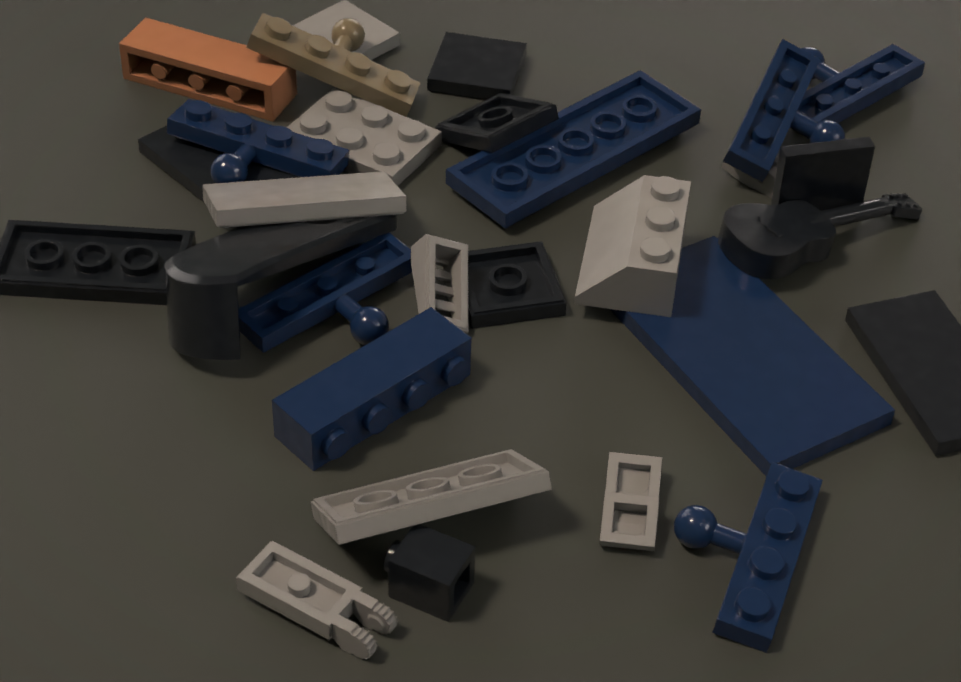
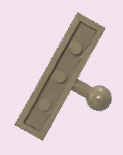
M262 13L251 33L246 48L361 99L407 117L420 82L411 79L402 71L391 70L371 61L361 53L353 52L362 46L365 39L364 28L357 20L352 18L339 20L333 26L331 32L333 43H331L325 37L305 32L292 26L282 18Z

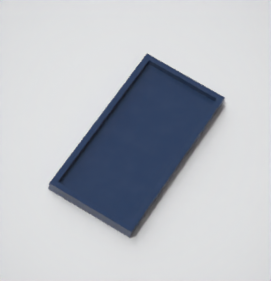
M715 235L682 248L671 317L610 309L766 477L772 462L794 469L892 424L895 409L759 278L743 272L728 260L720 249L718 238Z

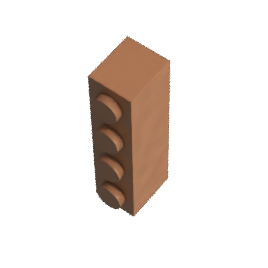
M146 17L119 43L123 79L205 101L272 122L275 121L297 95L296 69L246 48L247 45Z

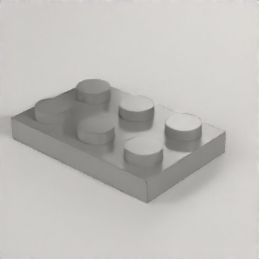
M336 88L330 90L287 127L292 132L314 139H325L333 145L349 149V162L344 171L351 174L385 171L397 186L442 145V131Z

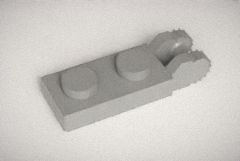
M270 541L236 577L237 591L328 640L333 638L343 651L354 654L356 658L359 657L361 660L363 658L366 660L370 658L378 646L376 644L377 641L373 638L374 636L369 631H366L364 627L375 630L376 633L388 635L398 623L394 611L384 603L382 604L379 600L364 593L362 587L274 541ZM354 614L364 627L361 628L358 624L349 620L351 615Z

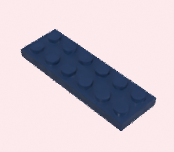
M639 70L559 111L558 120L493 153L481 151L447 168L446 184L506 229L699 124L701 109Z

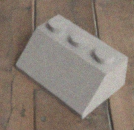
M643 175L594 205L574 304L665 317L672 316L691 181L678 180L667 176L654 177Z

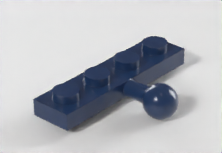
M782 39L729 146L723 162L763 182L773 165L789 128L808 137L810 143L845 139V132L837 122L832 120L816 122L797 112L820 58Z
M891 44L844 71L838 72L825 64L824 56L818 49L803 47L801 49L820 58L811 80L818 79L821 83L805 92L797 112L816 122L832 120L840 123L920 78L923 75L925 62L900 47Z
M188 99L167 118V134L225 152L219 155L211 165V177L214 183L245 181L248 174L247 166L252 161L299 177L340 175L348 166L349 149L333 145L325 139H314L292 132L284 126H273L251 119L250 116L243 113H232L213 107L205 101Z
M391 233L375 237L239 308L240 332L264 353L332 315L340 313L350 322V331L354 339L360 344L367 345L389 332V320L381 309L373 306L362 307L357 302L412 273L411 249Z
M772 462L747 534L719 524L712 511L701 505L687 506L678 513L674 521V532L677 539L684 546L700 549L712 544L739 554L712 633L767 653L820 491L822 479Z

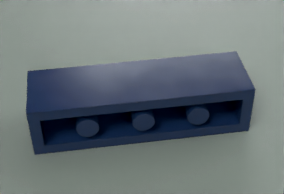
M430 307L272 399L274 437L312 471H315L329 461L340 458L350 448L371 435L382 432L389 424L410 411L421 408L428 400L449 387L460 384L471 372L472 338Z

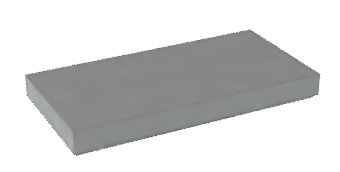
M385 171L202 184L203 201L216 226L219 228L396 215L406 212V195Z
M510 449L314 498V501L310 502L314 520L340 545L552 490L548 470Z

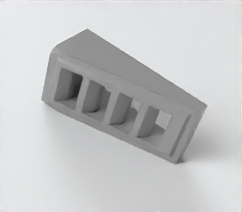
M425 234L411 246V267L418 313L420 314L430 307L451 312V318H445L467 334L469 332L468 245ZM435 264L443 266V270L435 269ZM435 279L445 281L446 286L435 283ZM435 294L447 296L449 302L435 299Z

